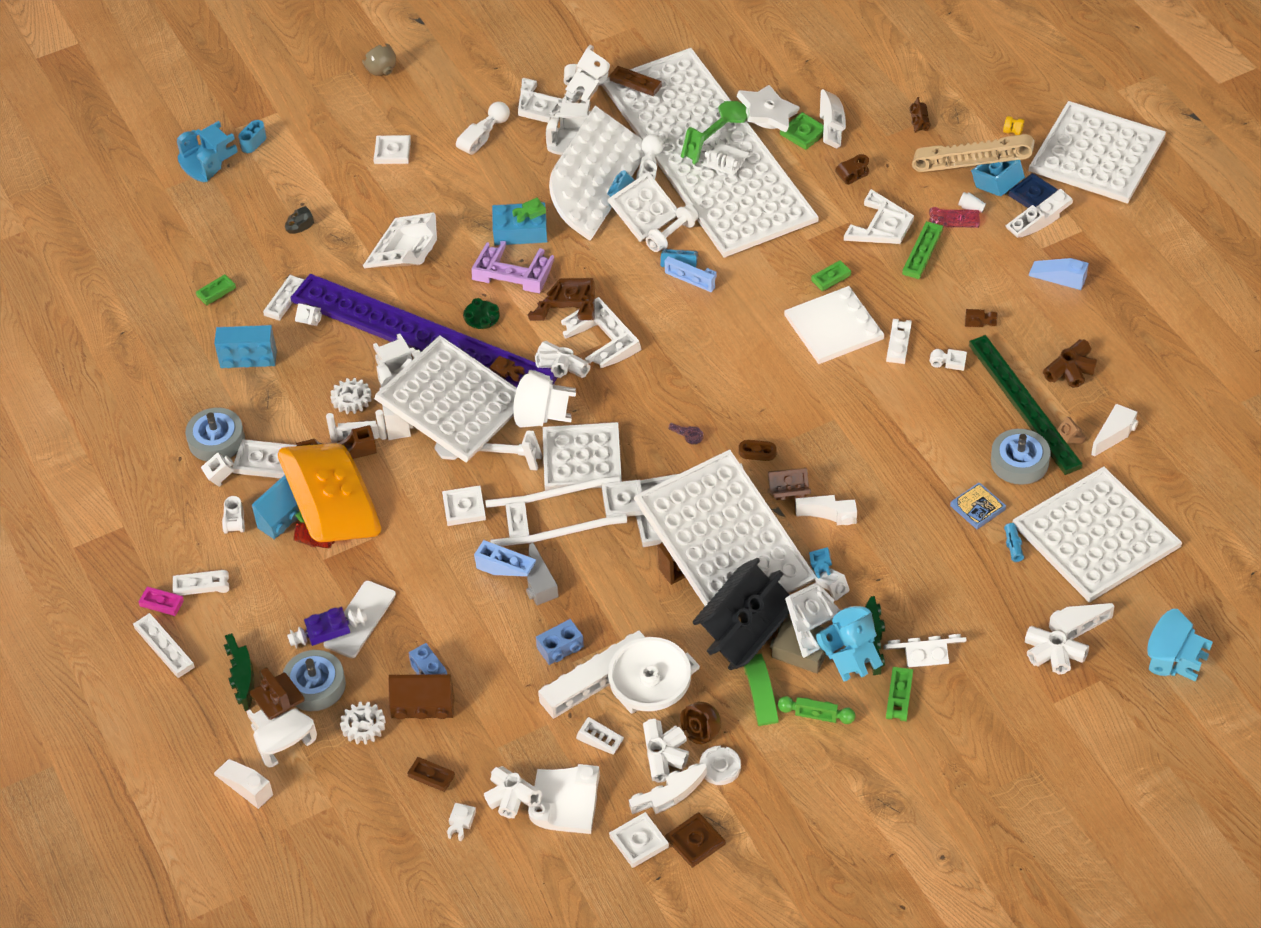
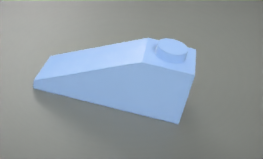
M1072 258L1034 261L1029 276L1081 290L1087 277L1089 263Z
M483 540L474 554L476 568L492 575L528 576L536 563V559Z

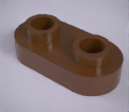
M744 440L739 444V455L749 460L771 461L777 455V447L774 443L768 441Z

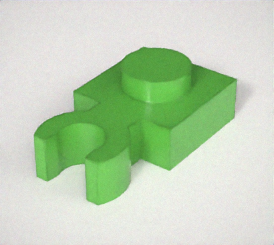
M538 198L523 203L522 208L513 209L512 213L513 217L517 216V222L519 223L523 222L526 217H529L531 220L545 214L546 208Z

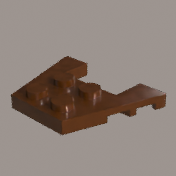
M560 278L547 292V297L544 301L537 303L538 307L534 312L530 311L528 313L529 320L544 321L550 308L565 307L580 308L577 313L579 320H594L595 283L593 278Z

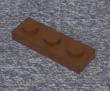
M617 66L609 76L610 81L653 97L662 87V81Z

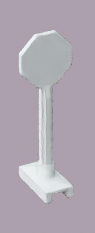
M526 431L522 444L486 443L479 450L514 453L525 456L530 470H538L536 459H542V453L534 431ZM436 442L434 448L441 459L454 460L458 458Z

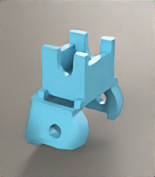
M853 606L839 611L832 619L833 624L816 634L819 647L825 651L830 659L834 660L843 682L851 678L849 675L851 672L859 673L861 677L866 676L868 672L864 663L870 662L873 669L883 665L873 644V641H875L874 637L877 634L872 613L865 607ZM845 646V648H843L842 650H840V651H838V652H836V653H833L834 651L838 650L839 648Z

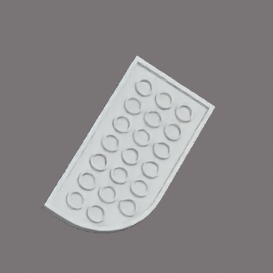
M594 106L555 164L549 182L551 199L559 215L571 228L589 241L593 238L612 208L607 201L610 198L607 193L615 177L623 170L632 176L641 163L642 157L645 156L642 150L643 139L597 106Z

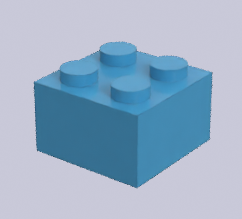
M1020 160L982 164L971 170L976 188L1000 197L1025 178Z

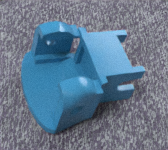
M219 121L203 130L197 129L196 131L184 132L177 138L179 149L178 162L181 168L197 181L208 182L222 169V161L238 152L235 144L228 148L226 147L228 143L235 140V137L232 133L228 136L219 129L221 127ZM197 135L200 136L201 145L198 144Z

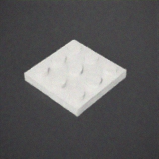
M649 172L607 200L639 242L647 238L652 229L658 230L677 217V207Z

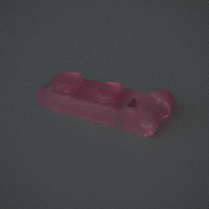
M932 207L929 210L931 217L929 222L942 225L943 227L979 228L980 225L979 210H943L937 207Z

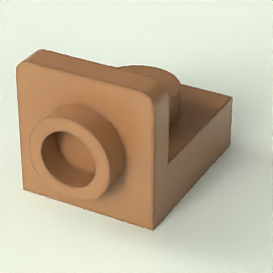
M1066 417L1057 429L1066 443L1083 444L1086 440L1082 429L1075 424L1071 417Z

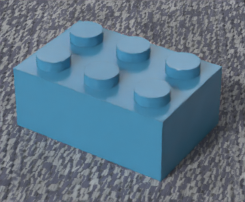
M522 204L492 205L494 246L500 245V241H506V245L547 243L546 213L531 220L529 217H526L523 222L518 223L517 216L513 217L512 210L522 208Z
M272 325L216 327L214 344L220 368L275 366L277 348Z

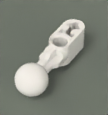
M503 102L491 104L488 109V117L477 124H471L458 137L456 147L470 155L475 154L488 140L489 132L493 129V125L495 123H503L509 118L510 110L508 106Z
M647 135L642 141V150L645 156L642 157L636 180L647 172L655 180L657 171L655 156L659 155L664 147L663 140L658 135Z

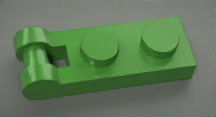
M893 667L886 719L899 718L900 721L907 722L913 669ZM894 706L902 707V710H894Z

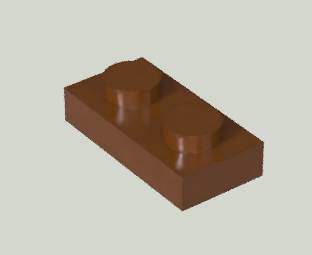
M420 757L416 758L407 773L409 778L443 792L447 790L455 777L454 771Z

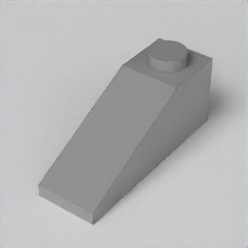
M534 543L529 544V557L536 559V563L528 574V588H526V592L530 600L533 599L536 605H540L557 598L558 587Z

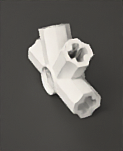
M548 341L542 342L535 355L536 366L538 368H551V372L558 378L567 375L568 371L583 378L590 371L589 363L573 355V350L566 347H558Z
M1031 626L1025 637V643L1035 646L1027 651L1030 662L1034 666H1040L1046 661L1051 660L1052 671L1057 674H1065L1067 671H1070L1069 658L1083 663L1089 651V645L1068 639L1061 631L1048 632Z
M649 719L643 723L651 778L652 781L657 783L665 782V777H668L670 774L668 765L682 770L685 768L689 751L678 747L685 743L687 738L681 728L677 726L663 734L661 721Z
M503 766L495 767L491 772L490 780L497 787L485 792L484 796L491 809L500 806L498 812L501 816L515 818L521 802L529 807L538 806L542 801V792L523 780L518 773H512Z

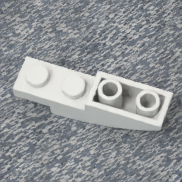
M822 89L820 118L824 120L823 142L834 148H839L841 146V133L846 128L844 108L836 95Z
M1059 189L1037 207L1032 205L1005 226L1017 238L1030 235L1060 218L1059 213L1071 205L1073 200L1062 189Z
M697 763L682 772L674 771L668 777H665L666 786H657L651 792L645 794L638 793L632 796V799H629V807L632 814L651 807L654 813L658 814L685 799L707 775L706 764L700 765Z

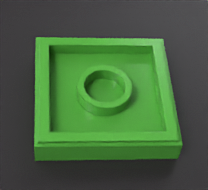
M802 112L789 122L787 132L780 130V135L807 150L823 137L824 125Z

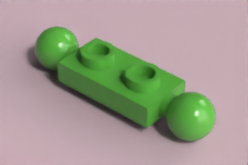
M788 696L781 697L778 701L780 711L788 713L795 710V716L836 723L838 718L844 724H851L856 717L854 710L851 708L838 710V705L831 702H820L810 698L799 697L794 702Z

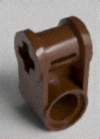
M859 154L847 161L841 162L836 167L835 172L845 184H852L854 181L869 174V168L867 167L869 158L864 154Z

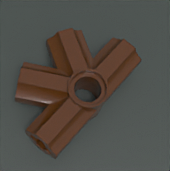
M1079 339L1070 348L1062 350L1060 356L1043 370L1045 379L1055 383L1064 375L1068 385L1072 388L1084 384L1085 378L1082 373L1093 375L1097 359L1086 357L1092 350L1089 342L1085 339Z

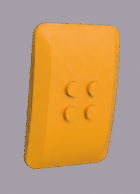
M333 443L283 447L278 451L277 456L309 534L315 541L328 542L370 538L380 534L381 525L368 490L353 458L344 445Z

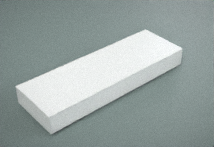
M289 275L264 309V316L280 321L293 303L290 297L303 283L304 279Z

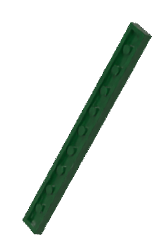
M983 335L970 340L969 347L1030 429L1047 441L1050 447V456L1064 475L1082 469V462L989 338Z

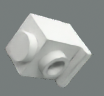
M216 453L201 468L208 480L220 487L222 485L221 482L234 471L232 468L234 463L227 455L224 457L220 453Z

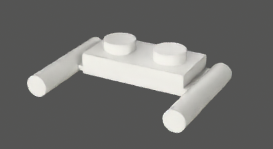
M377 410L375 412L377 424L376 421L338 423V427L335 425L334 415L328 413L326 419L331 442L343 441L349 436L352 429L367 425L371 426L374 439H386L387 432L383 411Z

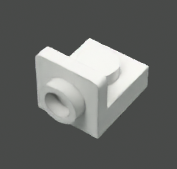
M298 303L295 321L317 326L322 316L321 308Z
M830 568V575H827V572H823L820 578L816 577L815 580L822 588L829 590L831 597L837 601L848 593L850 589L845 575Z

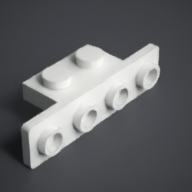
M961 634L948 635L949 639H941V636L928 637L929 641L911 638L908 639V643H900V640H890L883 648L884 650L905 648L907 668L949 664L947 644L965 643L967 639L966 637L961 638Z

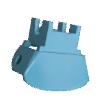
M1171 609L1160 618L1149 638L1147 647L1148 656L1151 658L1149 671L1160 676H1170V674L1175 676L1177 673L1196 682L1198 674L1194 673L1193 670L1199 672L1202 664L1198 661L1199 658L1207 661L1209 653L1201 649L1210 650L1213 642L1194 634L1193 624L1178 609Z

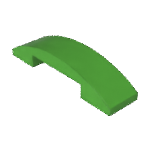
M762 653L755 654L753 659L743 667L750 686L758 726L778 723V715L768 670Z

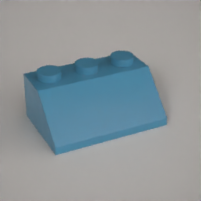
M285 475L252 504L257 528L273 539L283 534L287 527L298 520L295 515L300 510Z

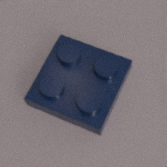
M1031 173L1009 190L1008 196L1027 208L1032 205L1037 207L1057 192L1058 189Z

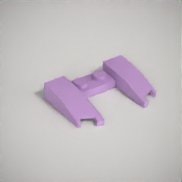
M500 241L498 248L490 247L489 242L486 243L472 267V280L489 283L491 278L523 284L524 291L540 294L552 267L553 255L548 260L543 256L544 250L539 248L529 268L500 263L506 247V241Z

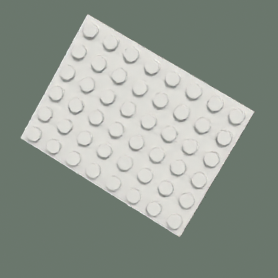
M731 450L719 454L634 497L639 508L704 606L715 596L739 566L755 558L760 559L757 566L768 577L778 570L783 572L784 575L778 582L789 594L811 583L816 578V575Z

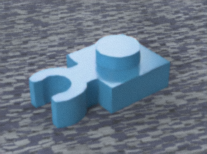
M826 547L809 552L813 571H815L816 577L820 578V573L824 571L827 572V575H830L829 566L832 565L829 548Z

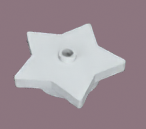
M770 85L758 92L739 90L737 98L747 107V121L754 122L768 129L778 128L787 132L789 118L797 114L800 109L799 106L781 99Z

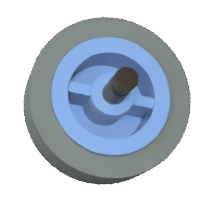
M209 408L197 413L188 422L185 431L191 453L203 461L210 460L216 453H220L224 457L227 455L231 458L237 454L242 440H245L241 419L236 413L225 408Z
M1011 429L1001 433L994 440L991 451V466L1001 479L1013 484H1030L1040 480L1048 470L1050 447L1047 441L1038 433L1027 429Z
M322 650L302 652L293 657L283 670L305 698L304 702L295 706L301 710L319 711L335 704L344 693L346 681L342 664L336 656Z

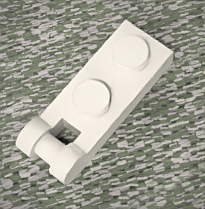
M893 318L886 362L905 364L912 321L906 320V322Z
M218 570L173 576V594L181 596L215 591L226 593L229 591V583L227 582L229 572Z

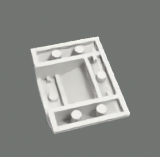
M435 213L395 218L363 267L378 268L422 264L437 241Z

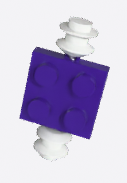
M342 607L331 608L327 612L314 614L304 619L307 629L305 632L304 629L298 627L297 632L290 630L291 634L287 636L290 645H295L296 649L299 643L306 646L307 638L310 639L313 646L351 633L348 626L350 623L352 627L357 629V624L362 623L365 626L364 622L368 621L365 610H360L359 607L357 612L354 613L349 610L348 617H345Z

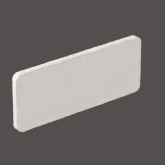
M365 581L344 611L345 617H348L349 610L354 613L357 612L358 607L360 610L364 609L368 621L364 622L365 626L359 623L357 624V629H355L350 623L348 626L351 633L325 641L323 643L324 647L346 657L355 658L395 598V591L371 581Z

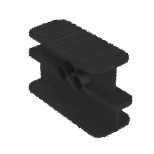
M759 558L739 566L693 620L694 625L701 624L715 639L707 649V652L712 655L720 651L730 662L729 670L738 669L748 664L784 619L787 618L788 614H790L785 599L790 594L778 582L784 575L783 572L778 570L768 577L757 566L760 562Z

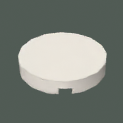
M711 747L700 758L699 764L705 763L707 766V775L704 779L715 785H726L733 782L741 771V760L738 754L729 747Z

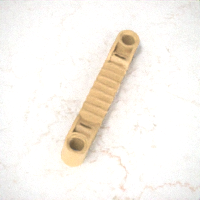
M1022 134L1003 137L998 141L995 139L993 142L988 140L986 143L981 141L979 144L974 142L972 145L970 143H967L965 146L960 144L958 147L953 145L951 148L949 145L946 147H923L916 150L912 167L918 172H927L1027 159L1032 155L1034 139L1030 135Z

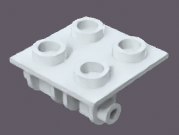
M718 142L713 150L706 151L705 157L707 159L704 161L703 166L734 176L748 157L749 152Z

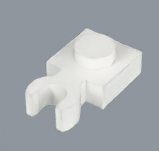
M455 803L449 818V825L452 826L447 830L448 838L451 839L452 834L457 832L459 833V841L463 840V828L470 829L476 813L475 807Z

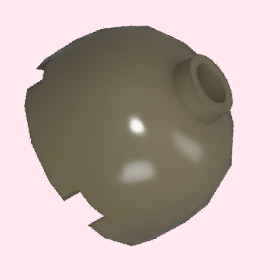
M385 44L386 46L384 47L378 45L365 55L367 59L365 61L362 60V63L369 73L375 76H387L392 73L396 64V54L389 44Z

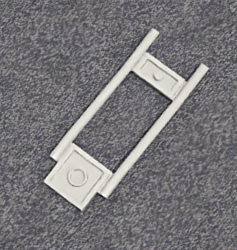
M620 476L604 477L526 496L485 500L486 508L506 506L510 537L493 539L490 542L498 546L527 544L601 526L627 523V517L644 515L634 500V497L642 492L640 480L620 482ZM597 486L602 487L606 518L529 535L525 503Z

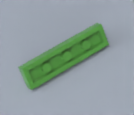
M926 221L903 268L902 275L920 279L943 231L942 225Z

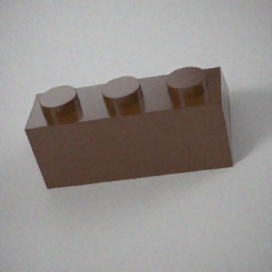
M451 674L389 675V708L391 718H453L454 691Z

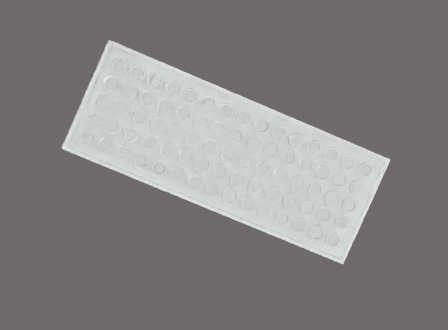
M692 48L630 69L662 81V87L654 97L610 81L609 77L602 84L604 90L638 137L644 139L647 135L655 134L663 140V150L659 155L655 156L658 166L685 204L692 206L697 211V221L723 257L818 222V215L747 121L744 123L727 122L705 140L702 145L699 162L695 165L692 164L693 160L687 156L685 158L681 157L687 129L692 127L703 133L721 118L718 110L719 105L724 101H731ZM718 142L749 152L748 157L734 176L703 166L704 161L707 159L705 157L706 151L713 150Z

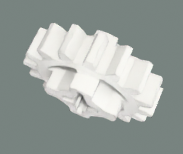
M346 378V382L339 381L340 385H334V390H331V402L335 409H339L340 413L345 410L346 414L350 411L356 414V410L363 411L362 407H368V402H371V390L367 383H363L362 379L357 382L356 378L352 381Z
M359 702L358 707L352 704V710H344L345 715L341 716L342 722L340 726L343 736H348V741L351 742L355 739L356 744H359L360 741L367 744L368 739L374 742V736L381 737V731L385 730L384 723L386 721L382 709L378 710L376 704L371 707L370 702H367L365 706L362 705V702Z

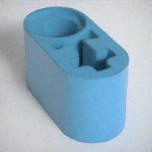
M261 120L250 122L239 133L238 138L242 152L252 153L266 140L265 126Z
M625 170L621 171L615 177L607 194L610 197L634 182L635 179Z

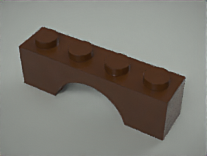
M370 425L352 429L346 439L338 442L347 448L353 459L377 453ZM314 438L298 442L296 446L319 445L322 443H319Z

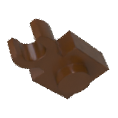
M966 309L965 327H983L984 324L997 326V312L985 313V310Z
M498 356L489 368L501 378L506 379L508 376H511L517 382L520 381L518 374H525L523 367L515 366L514 361L502 356Z

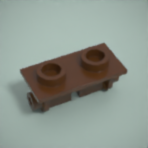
M917 97L909 110L915 133L918 129L927 131L931 126L927 105L923 102L920 103V99Z

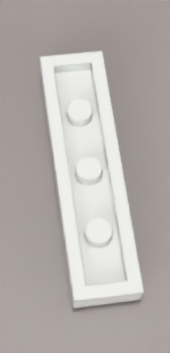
M150 613L133 623L136 631L177 678L195 668L191 659Z

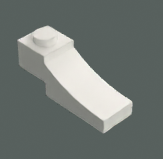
M835 495L796 498V516L825 518L837 522V525L857 523L855 499L835 501Z

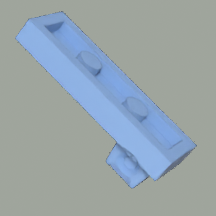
M669 256L665 259L666 274L709 292L715 289L716 271L709 268L703 271Z

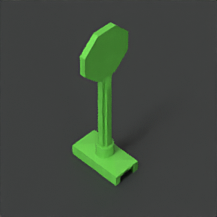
M724 101L718 107L721 118L703 133L689 127L686 131L681 157L685 158L687 156L692 159V164L694 165L698 163L704 141L727 122L744 123L748 120L746 114L747 107L738 101Z

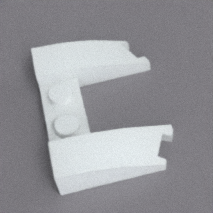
M599 297L595 299L594 320H579L577 317L579 310L561 320L562 325L567 327V331H563L565 339L596 325L607 334L612 341L585 358L588 363L600 364L601 368L618 363L641 350L639 340Z

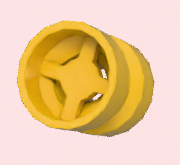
M1007 116L1003 133L1021 135L1025 120L1020 118L1016 120L1013 117Z

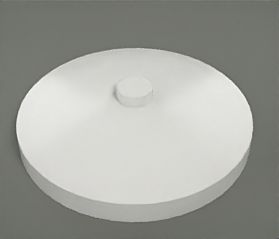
M657 637L639 638L622 646L611 659L608 669L609 684L615 697L630 708L640 711L665 709L679 701L688 690L691 681L690 662L685 652L669 640Z

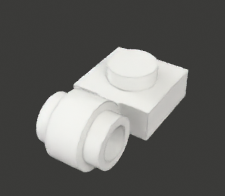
M935 349L931 352L929 361L933 367L938 368L946 363L945 368L964 371L967 352L948 349V354H945L941 349Z

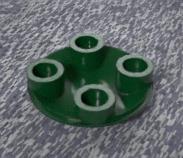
M480 298L473 299L472 303L463 312L465 322L475 329L490 328L498 322L500 317L498 305L489 301H483Z

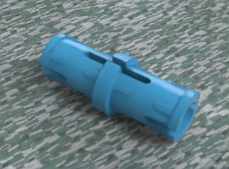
M1014 523L1006 524L1004 526L1007 537L1006 546L1010 550L1011 560L1013 562H1020L1024 559L1021 548L1022 540L1018 536L1017 526Z

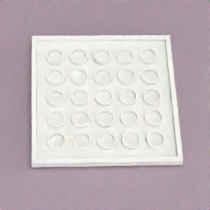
M1068 101L1031 162L1029 171L1128 203L1163 142L1166 132Z
M438 336L378 391L374 399L467 463L514 416V398L517 388L442 336Z
M1105 467L1100 468L1013 519L1017 530L1088 602L1118 586L1174 552L1182 545V542Z

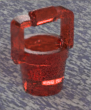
M305 522L296 523L293 541L314 548H331L332 544L335 543V541H315L310 536Z

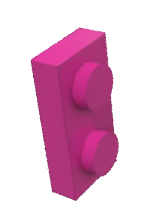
M147 586L138 602L140 607L176 616L184 599L183 596Z

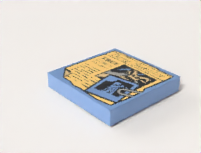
M977 483L950 502V506L976 529H979L1006 510V505L981 483Z

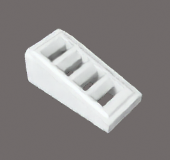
M588 717L579 730L576 739L614 755L624 737ZM596 733L600 734L598 738L595 737ZM604 736L608 737L605 742L601 741ZM611 739L615 740L612 747L608 745Z

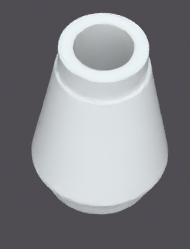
M963 192L958 205L962 206V209L982 213L986 203L969 192Z

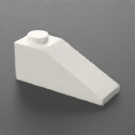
M1116 404L1093 443L1091 455L1096 456L1127 438L1131 431H1135L1139 422L1136 420L1137 412Z
M1112 603L1066 607L1061 611H1055L1051 615L1049 628L1052 632L1061 631L1066 635V638L1073 640L1111 619L1115 606Z
M228 759L214 772L216 777L258 809L273 796L270 781L257 771Z

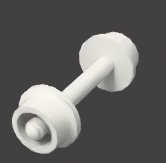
M690 205L677 208L676 215L678 219L663 232L657 229H652L649 232V236L646 238L648 247L654 252L667 249L668 242L666 238L682 224L688 228L693 227L698 219L697 211Z

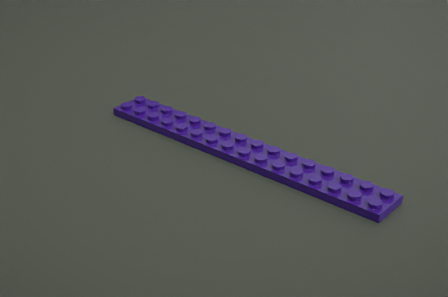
M309 274L290 297L291 302L295 304L299 303L321 308L320 312L325 316L390 342L398 340L397 334H401L409 349L413 347L415 351L419 349L422 352L438 336H442L488 369L498 356H502L514 361L515 366L523 367L525 374H528L529 370L540 372L550 376L553 384L558 378L554 376L550 368H538L533 361L313 274ZM518 374L521 380L524 375ZM511 376L504 379L516 388L518 387L519 382L514 381Z

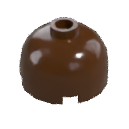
M695 702L681 711V727L683 731L687 730L691 735L688 738L695 744L703 745L713 740L719 733L721 718L718 711L711 704Z

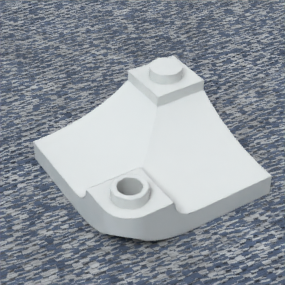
M578 764L577 767L568 769H537L534 787L542 792V801L538 806L529 807L530 820L535 825L545 829L591 834L600 777L599 766Z

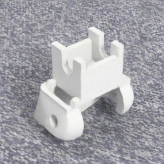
M591 44L587 47L576 65L575 75L565 89L567 91L565 96L573 99L576 93L582 92L583 95L580 100H582L581 103L586 104V100L591 99L598 86L607 80L610 64L605 59L593 52L594 46ZM599 62L600 66L598 67L594 63Z
M563 98L560 113L551 116L546 127L548 151L558 155L563 154L590 114V100H586V104L567 103L566 98ZM560 118V128H557Z
M397 334L398 340L379 347L377 343L373 344L374 350L377 353L375 355L378 364L376 368L381 388L390 379H393L392 376L407 359L412 360L411 354L416 358L421 353L419 349L416 351L413 347L409 349L401 334Z
M529 370L528 374H525L520 380L514 398L513 410L516 424L519 427L543 426V423H547L548 419L571 422V414L566 413L568 397L576 396V388L552 385L553 381L550 380V376Z
M297 708L286 711L272 720H268L262 710L255 714L251 710L247 711L248 718L252 722L251 727L255 732L253 736L258 752L267 767H273L278 764V760L273 755L274 753L282 751L300 740L306 746H309L316 740L317 732L313 719Z

